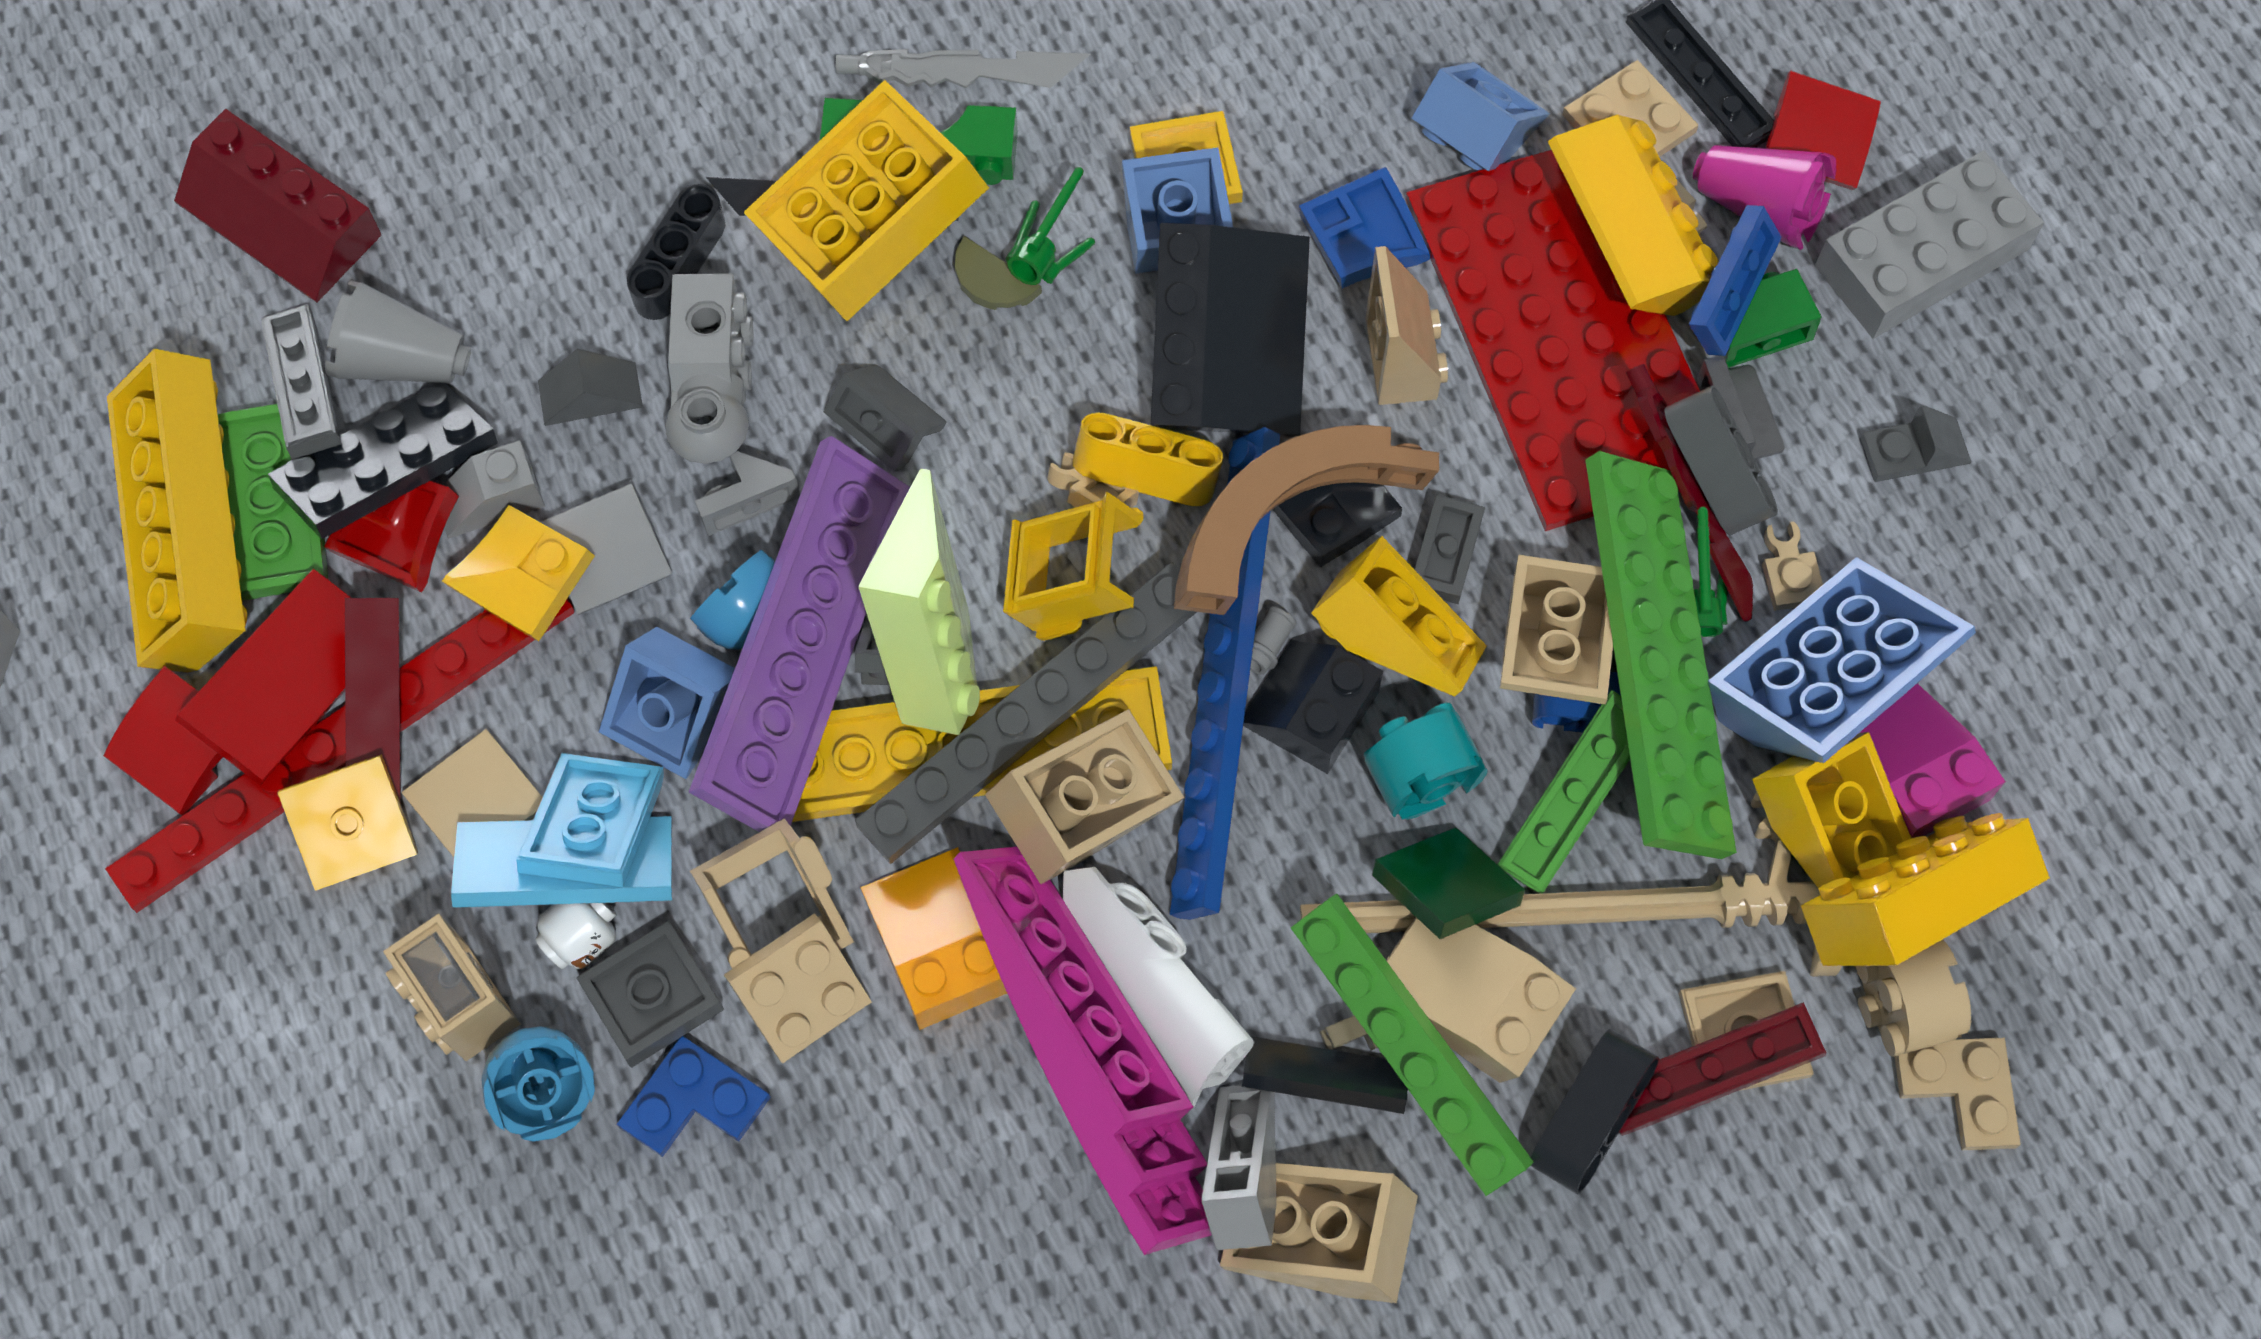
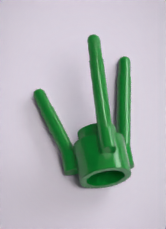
M1081 167L1074 169L1037 232L1029 237L1040 207V203L1037 200L1031 202L1015 244L1005 258L1011 274L1022 283L1037 285L1042 279L1049 284L1053 283L1063 269L1081 257L1095 244V239L1087 238L1054 262L1056 248L1054 243L1046 237L1082 177L1084 170Z
M1700 507L1698 509L1697 527L1699 589H1694L1701 636L1715 637L1723 632V625H1727L1726 603L1728 589L1719 573L1716 598L1715 591L1711 590L1708 510L1706 507Z

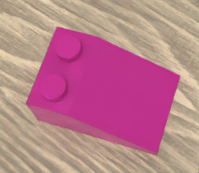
M1918 683L1860 732L1870 733L1911 838L1926 836L1934 831L1933 826L1936 823L1948 818L1963 816L1991 801L2006 782L1976 737Z

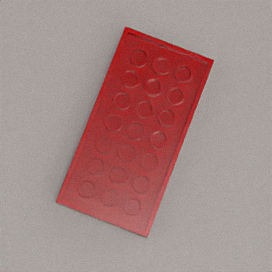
M1552 150L1500 164L1496 169L1490 171L1483 169L1406 192V203L1428 248L1430 260L1544 530H1552L1594 516L1586 459L1598 451L1670 470L1662 449L1652 435L1626 372L1644 364L1654 385L1657 386L1659 394L1668 406L1700 392L1666 315L1630 309Z

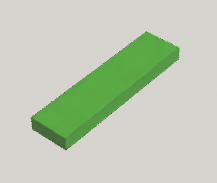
M1613 690L1608 693L1606 705H1600L1497 863L1508 875L1537 894H1543L1630 760L1622 700L1619 694Z

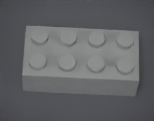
M1985 150L1827 238L1815 267L1870 337L1875 339L2028 251L2041 230L2044 221Z

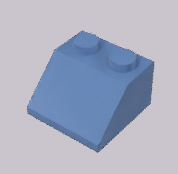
M1475 62L1439 69L1412 119L1424 127L1422 133L1427 138L1440 145H1447L1448 143L1462 153L1460 159L1465 164L1478 171L1483 169L1490 171L1496 169L1498 165L1506 163L1550 113Z
M1219 147L1122 160L1127 228L1135 274L1158 271L1160 223L1233 227Z
M655 627L625 646L599 733L687 779L703 755L735 668L659 627Z

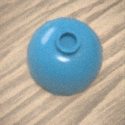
M760 550L730 575L732 578L720 589L717 588L691 616L690 619L697 625V629L718 646L730 650L743 649L775 560L769 557L763 550Z
M542 1026L520 1029L503 1038L488 1055L481 1078L485 1108L495 1125L503 1131L506 1129L511 1133L520 1135L521 1139L533 1142L553 1139L573 1129L582 1119L581 1113L587 1108L589 1099L592 1101L595 1093L593 1070L582 1048L563 1032Z

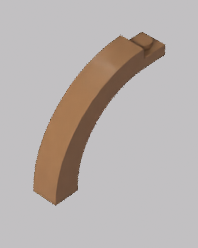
M1373 425L1338 426L1316 430L1294 437L1269 449L1250 462L1230 481L1210 507L1193 534L1178 575L1174 609L1224 615L1238 597L1240 566L1252 531L1266 514L1285 500L1301 492L1336 483H1372L1423 490L1439 472V452L1422 450L1420 446L1410 443L1391 446V427Z

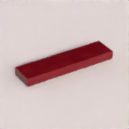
M345 598L346 767L382 754L400 802L399 598Z
M1804 1002L1659 1059L1654 1075L1622 1127L1620 1135L1623 1136L1825 1057L1826 1050Z

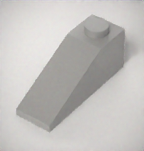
M1242 1085L1219 1087L1201 1200L1216 1250L1271 1246L1276 1213L1275 1092L1242 1087Z

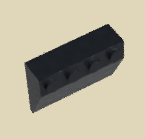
M1160 223L1150 425L1166 430L1252 433L1266 427L1280 435L1300 436L1309 236L1216 225Z

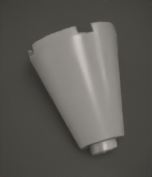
M350 280L347 283L353 295L342 293L339 299L327 344L328 348L337 350L335 363L325 360L326 375L339 379L452 383L455 374L465 375L470 360L471 347L463 346L464 335L362 282Z

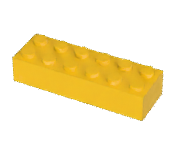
M153 349L107 395V405L137 667L162 669L166 666L171 671L188 673L200 670L246 631L247 611L245 606L242 605L239 583L241 565L239 560L236 559L233 537L235 519L230 513L227 491L229 473L224 468L222 452L224 435L223 428L218 422L216 406L218 387L213 380L211 360L159 349Z

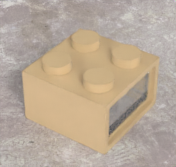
M439 913L383 951L393 966L392 969L385 973L399 995L403 999L407 998L418 1012L414 1015V1018L432 1043L436 1041L446 1055L454 1050L461 1058L468 1061L521 1025L465 940Z

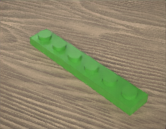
M1338 894L1327 899L1290 927L1485 1196L1527 1170L1534 1163Z

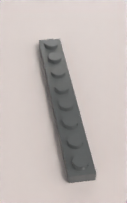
M1173 562L1169 563L1130 595L1134 598L1133 608L1108 613L855 819L856 827L889 864H892L1197 613L1195 611L1174 609L1176 583L1180 569Z

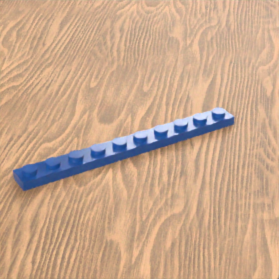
M1264 427L1234 440L1229 453L1230 467L1227 485L1250 462L1269 449L1279 445L1280 434ZM1270 512L1256 524L1244 550L1240 566L1237 599L1224 615L1210 613L1208 631L1204 638L1205 653L1202 676L1197 690L1199 698L1195 727L1191 735L1192 750L1189 773L1184 786L1186 795L1182 825L1178 832L1179 847L1176 870L1171 884L1172 899L1169 915L1180 919L1192 920L1220 912Z

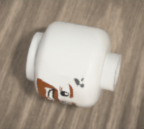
M609 903L552 904L537 920L540 934L535 937V940L542 951L559 968L565 969L570 965L573 968L582 969L591 964L615 942L616 932L611 920L617 914Z

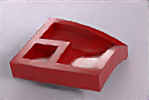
M428 481L334 532L329 536L324 547L331 553L422 593L428 584L432 562L443 529L459 496L447 486Z

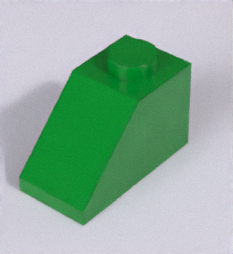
M1797 268L1781 274L1779 272L1764 274L1724 356L1728 368L1814 340L1822 316Z

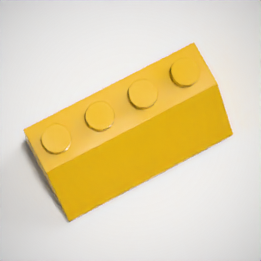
M1617 114L1556 135L1547 141L1630 309L1675 316L1700 302L1711 279L1712 271L1719 261L1712 249L1703 244L1696 230L1699 223L1695 213L1686 203L1681 201L1675 189L1677 178L1672 169L1665 162L1661 161L1654 147L1657 141L1651 128L1642 120Z

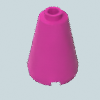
M1714 145L1708 153L1702 152L1699 155L1693 170V180L1698 181L1697 187L1700 193L1740 217L1746 205L1764 206L1782 237L1780 241L1789 247L1801 250L1804 248L1801 240L1802 234L1807 242H1810L1828 206L1831 193L1824 192V182L1826 177L1835 179L1836 159L1833 155L1823 152Z

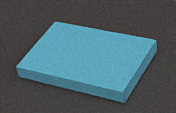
M562 753L517 856V872L623 888L662 787L664 778L663 767Z

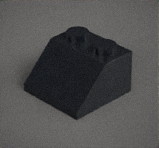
M1291 640L1278 659L1277 665L1271 670L1246 709L1243 726L1328 774L1378 695L1383 670L1337 645Z

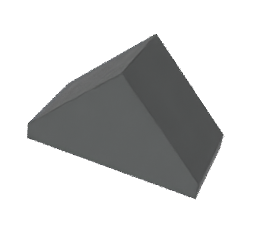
M577 348L538 380L545 426L643 408L636 363Z

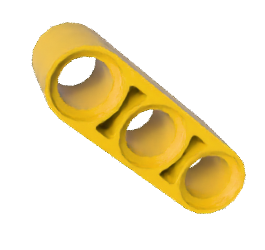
M1098 412L1085 416L1081 421L1072 465L1081 475L1095 481L1137 490L1143 494L1184 505L1203 506L1213 498L1223 462V453L1214 443L1204 439Z

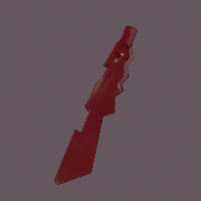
M1645 365L1636 366L1627 371L1626 374L1636 393L1640 408L1655 441L1658 442L1687 509L1696 512L1698 516V509L1700 507L1707 508L1709 541L1711 543L1710 555L1741 618L1747 622L1752 619V577L1709 506L1707 498L1669 428L1665 416V407L1668 404L1659 394L1657 386L1654 385Z

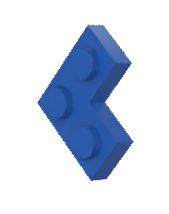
M682 1036L618 1121L617 1126L663 1157L694 1113H697L739 1142L771 1096Z

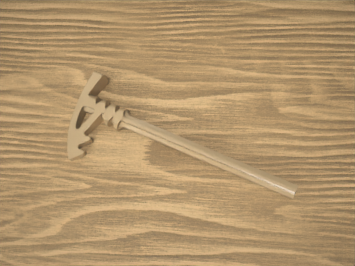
M1756 792L1751 801V806L1753 808H1762L1763 805ZM1766 816L1755 832L1757 839H1773L1775 841L1766 883H1762L1758 875L1746 873L1739 885H1737L1733 876L1724 874L1719 875L1717 881L1710 886L1524 894L1521 906L1476 925L1481 928L1714 918L1721 923L1722 928H1731L1736 917L1741 916L1746 926L1756 927L1761 916L1766 915L1771 925L1778 926L1784 923L1787 914L1792 915L1795 923L1807 924L1801 905L1819 896L1820 893L1811 878L1810 881L1787 882L1792 854L1771 828ZM1398 900L1344 903L1366 933L1406 932L1415 918ZM1321 904L1300 905L1301 919ZM1814 944L1810 976H1836L1842 966H1823Z

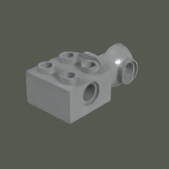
M733 273L672 275L668 355L672 395L671 409L668 413L665 429L667 441L676 454L691 462L708 464L722 461L734 454L745 441L749 427L747 411L743 404L746 401V390H751L752 368L750 360H745V346H753L754 329L752 317H747L746 294L738 293ZM702 417H715L714 420L708 424H695L697 420H699Z

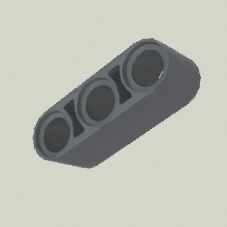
M1712 385L1665 407V416L1669 428L1715 516L1728 535H1733L1778 514L1773 493L1716 387Z

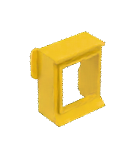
M1106 491L1101 501L1023 522L1017 519L1012 520L1003 612L1031 630L1036 631L1035 637L1045 641L1076 633L1081 628L1082 620L1133 608L1134 598L1109 582L1113 533L1138 527L1143 521V512L1136 507L1130 508ZM1088 537L1085 580L1046 590L1050 547Z

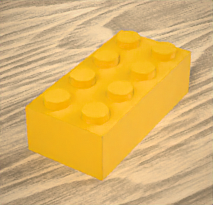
M2002 813L1990 814L1973 822H1966L1964 816L1948 818L1936 823L1933 826L1935 833L1930 836L1915 837L1899 843L1895 847L1897 853L1893 856L1879 857L1862 863L1857 867L1858 875L1852 878L1836 879L1818 888L1820 895L1802 904L1801 908L1822 965H1898L2050 879L2029 819H2004Z

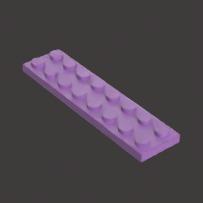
M833 436L820 441L689 789V793L758 832L784 818L791 826L866 615L858 586L910 489V486Z

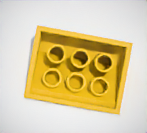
M884 80L743 213L824 299L848 321L983 195L989 187L967 157Z

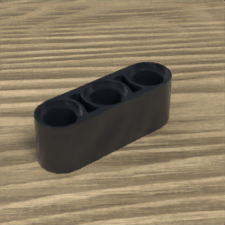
M694 184L680 192L628 273L627 287L638 314L645 319L660 320L671 314L672 275L697 274L724 232L725 217L720 199L716 191L710 186ZM709 213L704 217L694 218V216L697 214ZM678 250L685 251L684 253L678 256H669L671 253ZM650 289H660L659 292L655 294H645Z
M1612 1029L1606 1031L1596 1044L1531 1155L1534 1163L1531 1167L1575 1194H1580L1589 1184L1649 1084L1658 1066L1659 1057Z

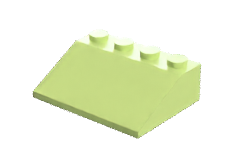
M920 468L858 588L901 723L959 735L968 716L975 714L980 700V690L976 680L969 610L931 471Z

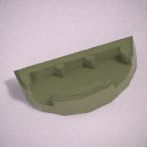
M966 236L963 237L956 249L955 273L961 290L974 303L988 309L997 310V308L1028 305L1042 294V287L1039 284L1028 285L1022 283L1011 274L1007 263Z

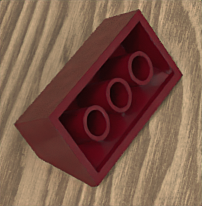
M226 108L192 141L174 202L316 303L382 235L367 206Z

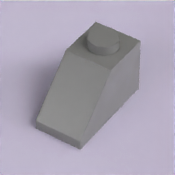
M520 440L471 456L444 484V486L449 487L459 496L444 527L448 539L496 523L508 505L523 513L545 507L531 463Z

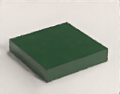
M1456 827L1375 859L1372 876L1439 939L1521 906L1525 889Z

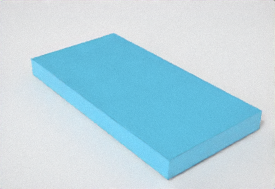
M672 816L650 817L623 888L518 873L516 859L533 820L457 822L451 888L452 907L672 900Z

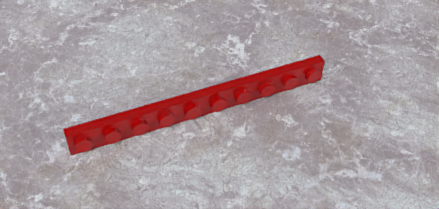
M568 600L565 601L546 632L575 613ZM484 610L400 667V732L535 639ZM345 706L315 725L261 786L246 774H243L106 867L105 870L130 907L138 913L285 812L277 793L279 790L346 767Z

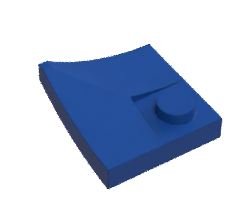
M1386 167L1299 205V213L1303 223L1342 289L1371 277L1375 247L1386 246L1405 268L1430 260V253L1420 230Z

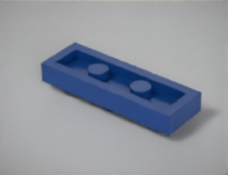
M1746 205L1738 224L1731 232L1730 240L1718 265L1712 271L1711 279L1699 304L1692 312L1689 326L1708 355H1726L1782 238L1764 206Z

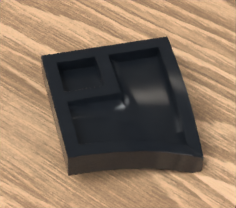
M1352 482L1330 484L1301 492L1282 502L1273 511L1317 564L1322 567L1401 517L1403 508L1384 485Z

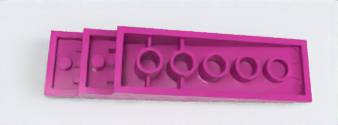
M1017 846L959 852L954 858V862L987 947L1020 1023L1082 1148L1142 1253L1147 1255L1211 1236L1212 1233L1201 1201L1203 1189L1195 1178L1207 1167V1161L1180 1120L1193 1108V1105L1051 880L1043 884L1039 883Z

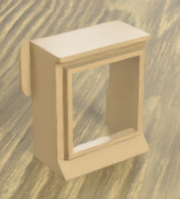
M785 818L690 870L691 875L732 947L728 954V962L732 969L753 954L748 950L716 889L786 850L821 914L818 918L826 927L839 950L854 942L826 890L831 884L832 875L816 844L810 837L803 836L799 838Z

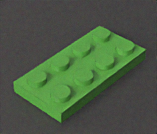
M273 404L219 413L218 422L223 428L224 435L222 443L224 468L229 473L227 491L230 513L235 519V531L233 534L236 559L239 560L241 565L239 583L242 601L291 593L313 568L328 579L326 548L324 547L325 538L321 539L273 489L268 476L270 472L286 465L292 460L286 449L278 405Z

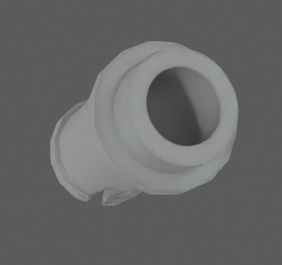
M1278 607L1267 609L1265 617L1255 631L1250 671L1256 674L1263 675L1268 669L1275 668L1278 663L1276 655L1292 629L1296 626V620L1283 609Z

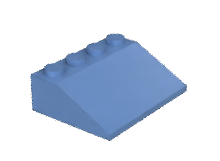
M1856 557L1708 681L1718 721L1754 746L1825 763L1976 633L1975 626Z

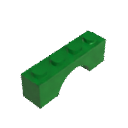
M825 98L820 140L862 100ZM968 105L957 122L940 132L967 157L987 185H995L1002 180H1014L1018 136L1016 108Z

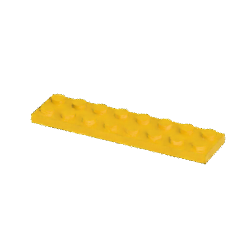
M1157 666L1126 670L973 797L985 796L1011 770L1128 709L1166 769L1172 770V758ZM1020 685L980 690L978 708L973 716H968L960 734ZM895 702L832 710L792 822L865 812L958 735L902 724Z

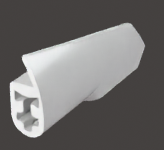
M1096 867L1064 871L1063 901L1194 1108L1204 1088L1220 1085L1231 1075L1253 1047V1039L1222 1002L1212 997L1181 960L1187 950L1184 940L1142 891L1127 883L1109 884Z

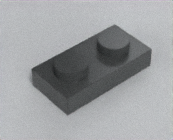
M1436 494L1415 571L1444 601L1459 604L1485 507Z

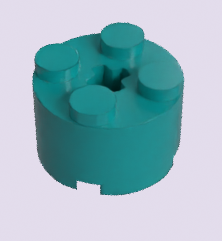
M1448 702L1435 706L1423 717L1411 722L1408 721L1407 717H1399L1386 723L1378 731L1382 739L1363 754L1365 763L1392 816L1396 817L1399 813L1402 820L1413 819L1447 805L1443 800L1444 797L1461 785L1467 794L1478 786L1488 773L1483 759L1460 715L1455 711L1453 705Z

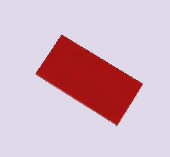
M313 568L177 714L175 721L261 786L345 692V598L351 597Z

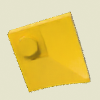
M508 505L488 534L463 561L445 575L442 582L539 642L595 555L587 548Z

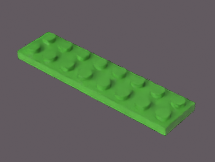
M1598 451L1586 459V467L1643 845L1724 859L1737 852L1716 729L1717 725L1708 684L1709 676L1703 650L1701 627L1698 619L1693 579L1678 497V487L1670 470Z

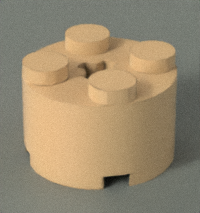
M1944 939L1898 965L1856 966L1865 992V996L1858 998V1006L1867 1028L1878 1026L1884 1047L1891 1057L1953 1041L1956 1038L1962 1037V1034L1968 1033L1970 1029L1971 1007L1965 981L1954 984L1948 967L1958 963Z

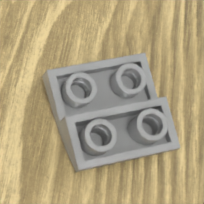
M632 484L541 521L542 524L587 548L595 555L569 595L578 615L672 576L670 567Z

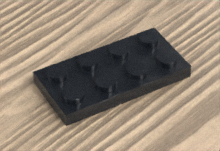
M440 382L433 387L422 390L418 395L379 413L376 417L352 430L340 434L341 445L292 459L286 465L270 472L268 476L273 489L323 539L467 461L471 456L498 444L494 429L445 382Z

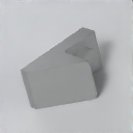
M736 451L729 458L739 482L731 486L720 485L714 487L704 497L695 500V504L706 532L710 536L799 499L800 491L793 470Z

